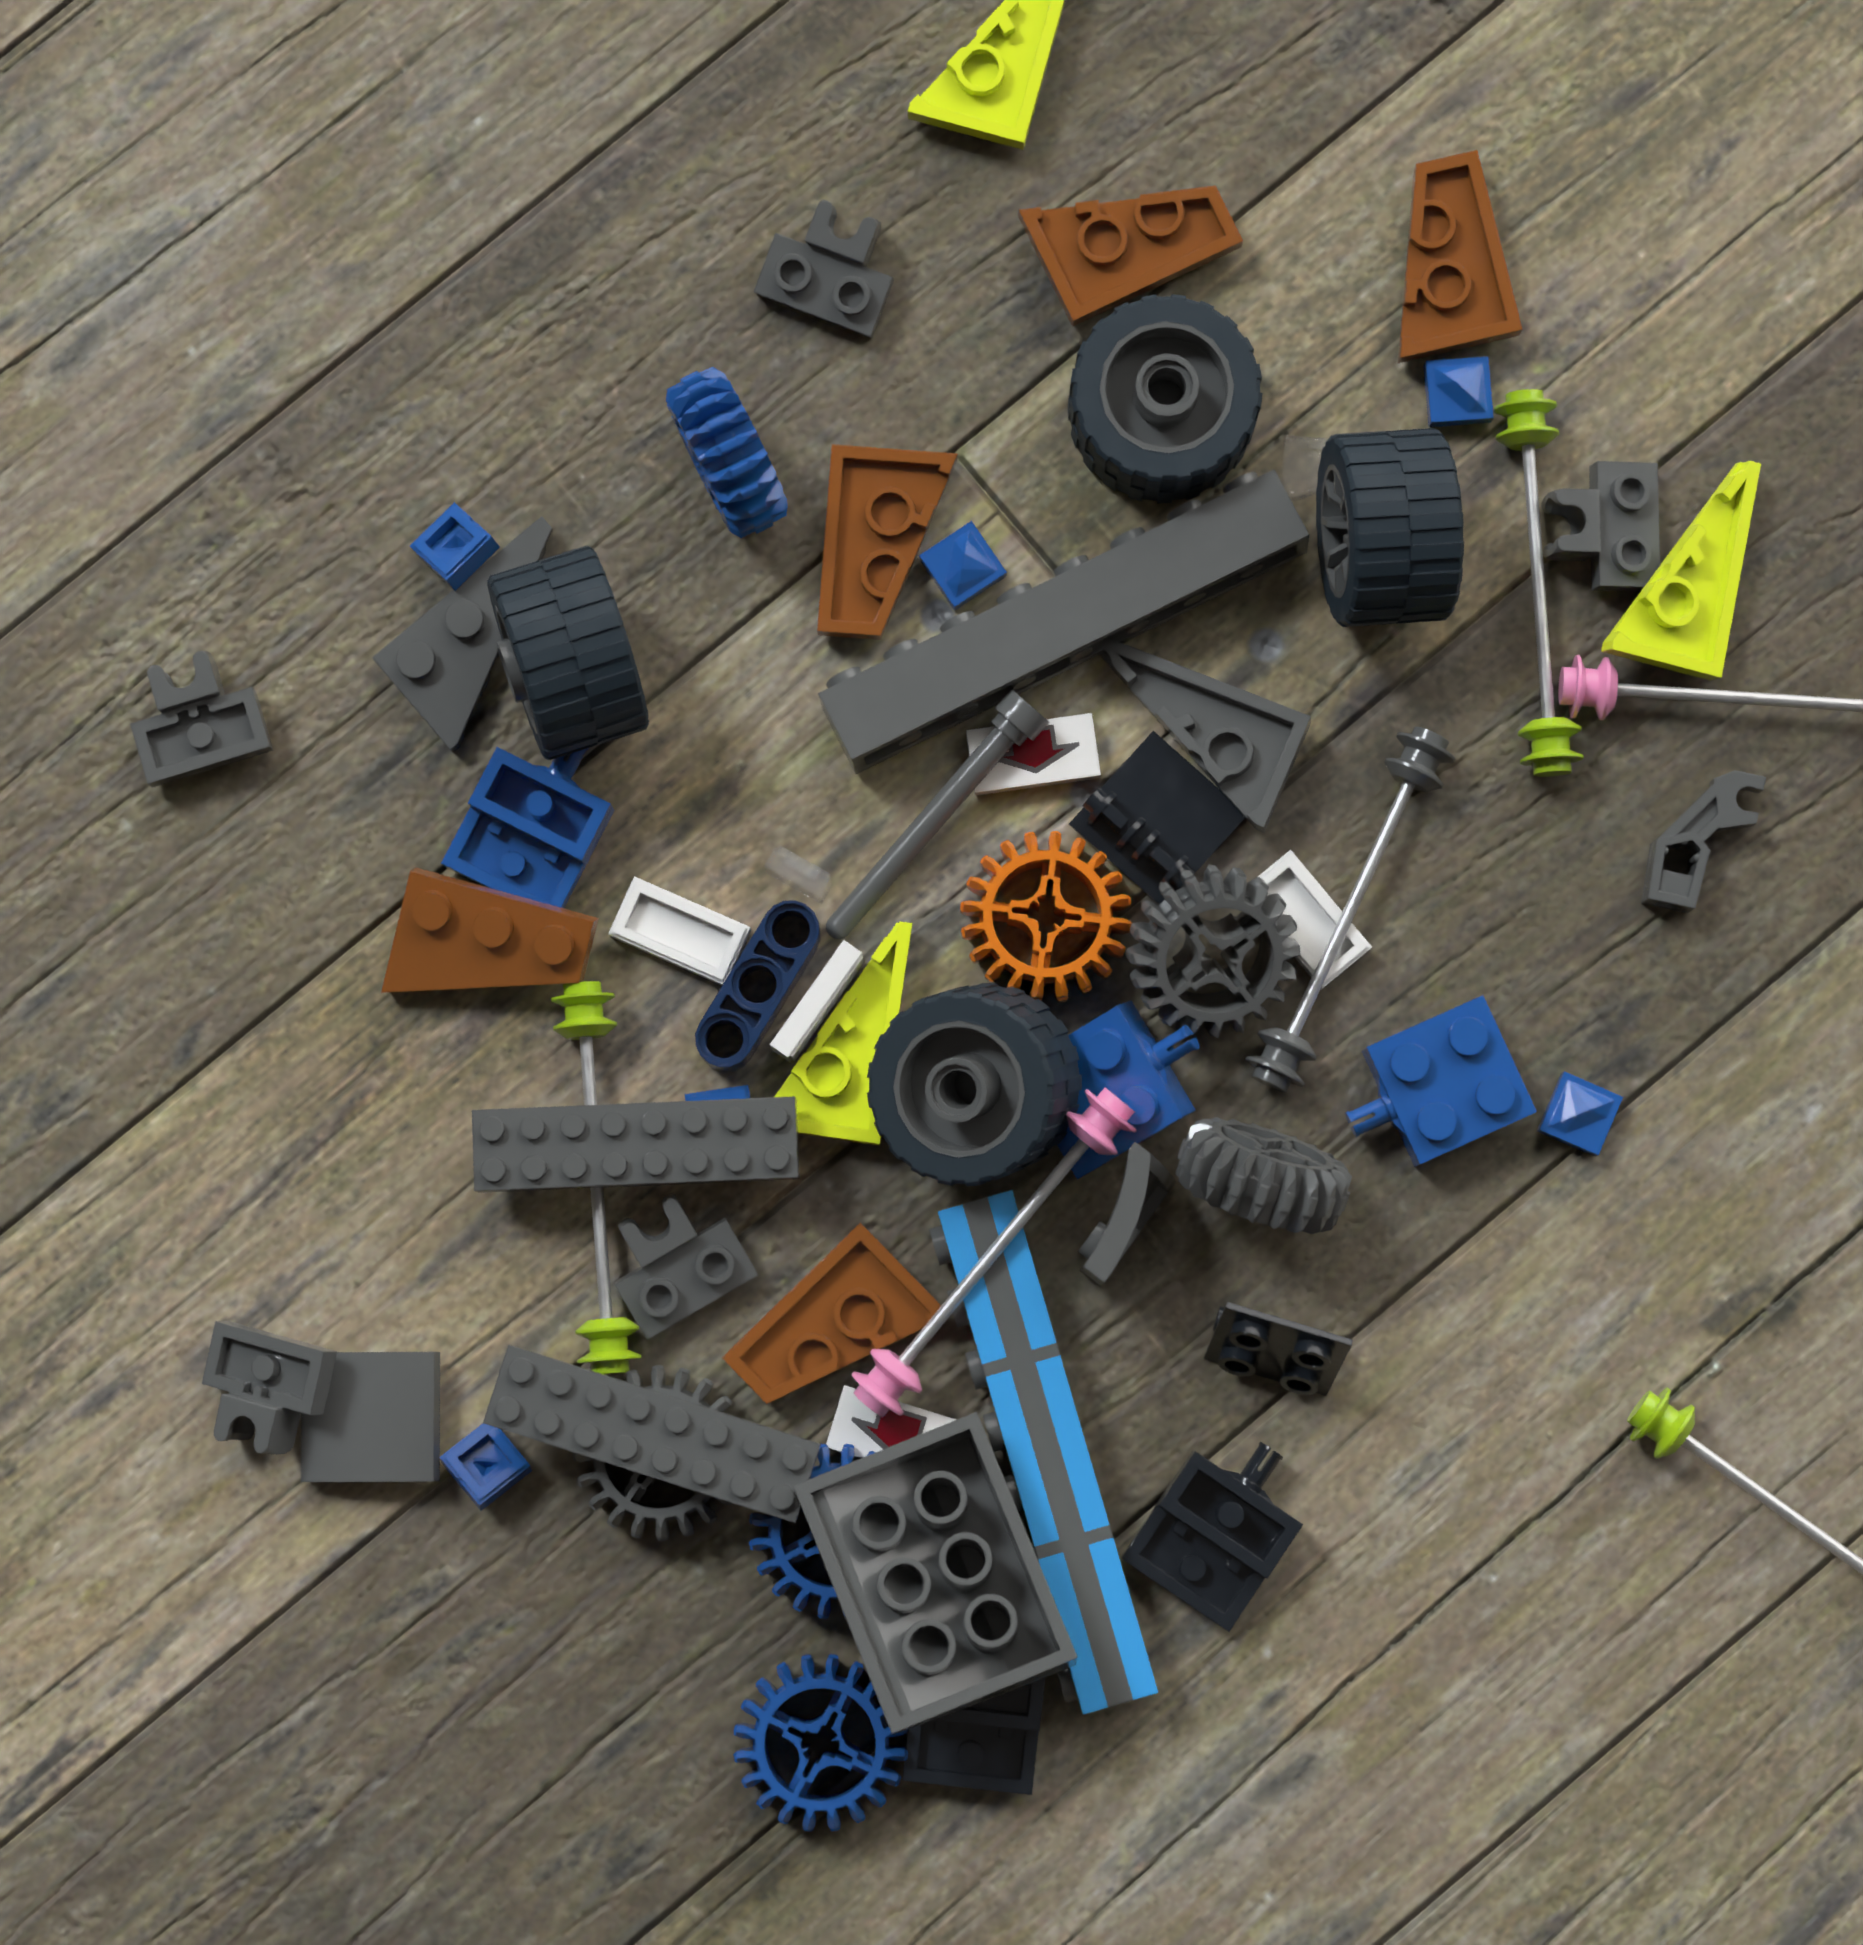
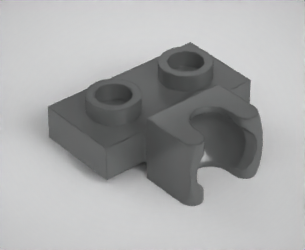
M821 200L807 232L805 244L775 233L754 293L873 338L894 282L893 277L867 268L881 231V222L872 217H866L860 223L859 229L854 236L848 239H840L834 235L833 230L837 211L831 202Z
M1596 461L1589 466L1590 489H1557L1544 497L1541 503L1543 512L1550 515H1559L1567 519L1570 524L1571 533L1570 535H1562L1554 543L1544 546L1542 549L1543 556L1547 560L1586 561L1590 558L1592 590L1641 592L1660 566L1658 463Z
M198 651L193 655L195 677L191 684L184 688L174 687L172 678L159 665H152L147 670L155 703L161 714L131 723L130 726L147 784L152 788L274 751L256 690L253 687H249L225 695L216 662L208 651Z
M674 1193L665 1195L662 1200L664 1212L669 1220L668 1226L663 1233L656 1236L648 1235L640 1229L637 1222L632 1218H626L618 1224L640 1267L616 1280L614 1283L647 1340L758 1276L755 1267L726 1218L697 1233Z
M215 1321L202 1384L229 1392V1394L221 1395L214 1427L215 1439L217 1441L249 1440L255 1432L254 1449L256 1452L277 1455L286 1454L291 1451L295 1443L301 1413L324 1415L337 1351L231 1321Z

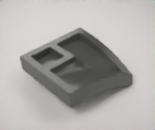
M1136 1142L1128 1150L1123 1182L1108 1224L1105 1225L1100 1221L1078 1250V1253L1088 1259L1080 1269V1272L1099 1286L1105 1283L1117 1263L1176 1183L1171 1173L1150 1152Z

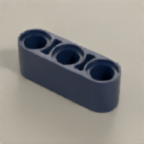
M788 900L773 905L765 914L700 1021L695 1033L696 1047L702 1059L711 1068L721 1072H733L744 1067L750 1061L816 953L821 941L820 925L814 911L806 904L796 900ZM788 916L802 918L810 927L808 939L796 948L783 947L774 939L776 925L780 920ZM757 970L769 972L776 979L777 987L774 995L763 1003L747 1001L741 995L743 979L749 973ZM730 1024L737 1027L743 1033L741 1049L736 1055L729 1058L714 1056L708 1049L710 1033L721 1025Z

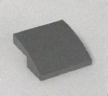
M337 1352L324 1415L301 1413V1482L440 1481V1352Z

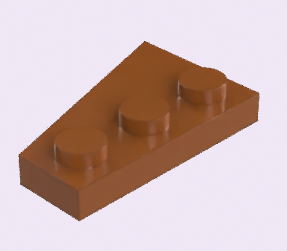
M1478 150L1417 163L1415 166L1398 364L1516 337L1523 330Z
M1216 185L1141 194L1136 199L1099 203V200L1076 202L1075 206L1047 210L1035 207L1018 210V217L1072 327L1241 248L1243 239Z
M832 444L817 627L819 636L881 640L955 467L958 453Z
M414 868L409 873L381 993L579 983L585 976L599 918L424 869Z
M860 1222L743 1336L722 1359L766 1404H769L870 1355L872 1349H882L923 1329L941 1305Z

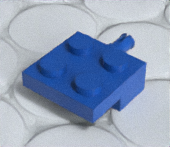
M496 747L468 801L470 808L441 864L482 886L565 908L615 811L611 803L581 789L572 780L586 750L589 748L555 758L548 768L546 766L533 765Z
M1484 995L1363 1049V1056L1378 1086L1379 1098L1352 1111L1345 1112V1116L1349 1124L1367 1115H1373L1372 1118L1351 1127L1356 1138L1365 1132L1390 1122L1398 1130L1414 1167L1530 1116L1537 1111Z
M1131 1000L1115 1006L1068 1035L1072 1045L1076 1046L1080 1059L1078 1060L1079 1075H1082V1090L1079 1091L1077 1104H1079L1077 1114H1083L1090 1106L1085 1090L1088 1089L1098 1096L1104 1087L1135 1111L1127 1122L1136 1129V1132L1120 1129L1112 1139L1118 1151L1117 1155H1100L1089 1147L1071 1168L1077 1179L1126 1152L1134 1142L1140 1144L1196 1111L1170 1067L1172 1063L1199 1049L1197 1038L1188 1040L1174 1049V1045L1194 1034L1187 1025H1183L1179 1030L1156 1043ZM1069 1126L1067 1128L1068 1133L1060 1144L1057 1145L1063 1156L1068 1153L1079 1139L1070 1131Z

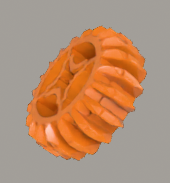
M1052 831L1050 833L1048 850H1038L1035 833L1028 832L1024 835L1025 854L1018 855L1014 845L1009 840H1006L1000 844V850L1007 862L1001 867L993 858L987 855L981 859L980 866L991 877L989 882L978 877H969L966 887L972 893L982 896L981 902L972 900L961 902L960 912L966 916L979 917V923L963 927L961 929V936L964 940L983 939L984 944L971 951L969 958L974 964L980 963L990 956L995 960V963L985 974V979L989 983L997 981L1003 972L1006 971L1012 975L1007 988L1012 986L1020 989L1022 981L1033 983L1030 997L1041 1001L1044 994V985L1054 984L1055 998L1057 1002L1062 1003L1068 999L1066 981L1073 979L1078 990L1082 994H1087L1092 990V985L1085 971L1091 968L1099 977L1104 979L1111 975V967L1100 957L1103 952L1113 957H1123L1126 947L1120 942L1111 939L1110 934L1130 933L1132 922L1125 918L1113 917V912L1130 907L1131 898L1129 895L1124 894L1110 897L1108 891L1117 887L1122 882L1123 877L1119 871L1111 872L1103 878L1099 877L1096 872L1103 867L1107 860V855L1104 852L1099 851L1094 854L1088 863L1079 859L1084 852L1086 844L1084 839L1077 837L1072 844L1070 854L1059 851L1062 840L1060 832ZM1042 868L1040 886L1034 896L1027 900H1011L1010 903L995 901L1002 888L1012 878L1024 871ZM1061 870L1072 874L1083 882L1096 902L1098 913L1085 912V908L1071 906L1063 899L1060 893ZM1051 887L1050 903L1053 904V912L1057 916L1064 917V923L1061 927L1053 923V932H1048L1045 948L1042 949L1040 947L1041 931H1038V921L1028 918V912L1031 908L1037 912L1039 911V903L1045 900L1046 888ZM993 921L1006 922L1007 926L1020 928L1028 934L1032 941L1031 965L1019 961L1003 947L996 935ZM1081 932L1097 933L1094 942L1081 957L1069 964L1050 968L1053 944L1058 938L1066 934H1081Z

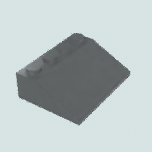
M977 1412L793 1486L892 1735L1014 1691L1076 1665L1077 1654Z

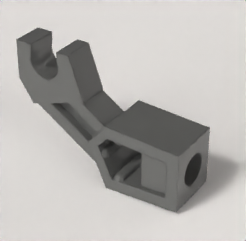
M1734 770L1709 782L1710 787L1658 839L1650 844L1641 900L1642 904L1683 913H1689L1696 908L1710 854V849L1704 841L1715 831L1752 827L1757 823L1759 813L1742 810L1736 802V796L1740 790L1759 794L1764 790L1766 777ZM1686 846L1693 855L1687 862L1690 866L1688 875L1662 869L1664 856L1668 854L1669 849L1675 848L1679 850Z

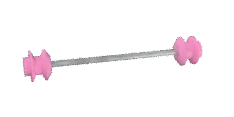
M1575 655L1572 667L1561 668L1558 686L1559 705H1569L1570 718H1576L1581 707L1586 706L1594 707L1599 720H1604L1614 709L1617 696L1863 712V699L1618 683L1617 670L1609 657H1604L1597 669H1590L1584 667L1580 655Z
M1106 1087L1098 1096L1088 1089L1085 1090L1090 1106L1083 1114L1067 1112L1066 1117L1069 1129L1079 1138L1078 1141L900 1357L891 1350L872 1349L870 1353L876 1365L870 1373L864 1374L854 1371L851 1374L860 1384L853 1392L854 1395L873 1412L884 1417L891 1410L901 1416L904 1412L898 1399L904 1391L909 1390L917 1393L922 1391L919 1375L910 1366L911 1362L1085 1151L1090 1147L1100 1155H1117L1118 1151L1112 1140L1120 1129L1136 1132V1129L1127 1122L1135 1111Z

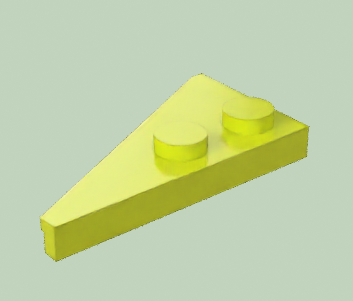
M1004 0L978 28L975 38L966 47L960 48L947 62V68L921 96L917 94L910 102L908 119L1024 150L1065 0Z
M1747 461L1744 463L1738 462L1733 466L1604 640L1601 652L1707 680L1722 678L1761 463Z
M901 921L896 923L888 936L883 939L871 956L867 966L850 990L845 993L817 1033V1037L791 1070V1074L774 1096L796 1097L798 1134L880 1146L881 1136L874 1125L876 1121L872 1108H869L868 1104L869 1078H867L869 1063L872 1062L876 1051L874 1047L880 1035L885 1034L890 1027V1022L900 1012L912 923Z

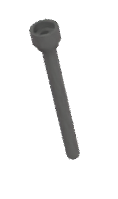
M1011 689L995 707L999 713L991 721L995 725L994 729L827 920L826 930L832 938H845L1014 743L1020 747L1027 738L1034 741L1048 725L1049 721Z

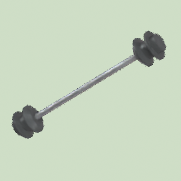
M1415 726L1411 734L1398 732L1396 738L1405 747L1400 758H1386L1384 763L1391 776L1402 783L1316 970L1288 1030L1277 1027L1259 1030L1257 1034L1266 1044L1261 1056H1247L1245 1059L1256 1067L1252 1078L1266 1086L1287 1093L1290 1084L1304 1087L1305 1083L1296 1071L1301 1061H1316L1317 1059L1309 1042L1299 1037L1304 1023L1413 789L1422 792L1442 789L1444 784L1436 776L1435 772L1440 763L1455 762V757L1446 750L1449 741L1433 731Z

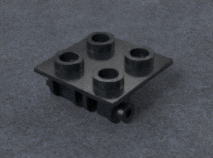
M1152 731L1102 788L1099 787L1082 806L1083 809L1073 818L1069 825L1096 850L1104 852L1107 855V859L1160 905L1165 900L1158 888L1160 882H1167L1174 891L1182 888L1181 873L1183 869L1190 870L1195 874L1245 817L1219 788L1156 732Z
M1227 1302L1225 1307L1220 1306L1213 1326L1214 1333L1205 1352L1204 1359L1218 1363L1221 1369L1233 1375L1252 1376L1255 1374L1278 1381L1286 1390L1296 1394L1313 1395L1317 1393L1327 1396L1352 1346L1353 1340Z

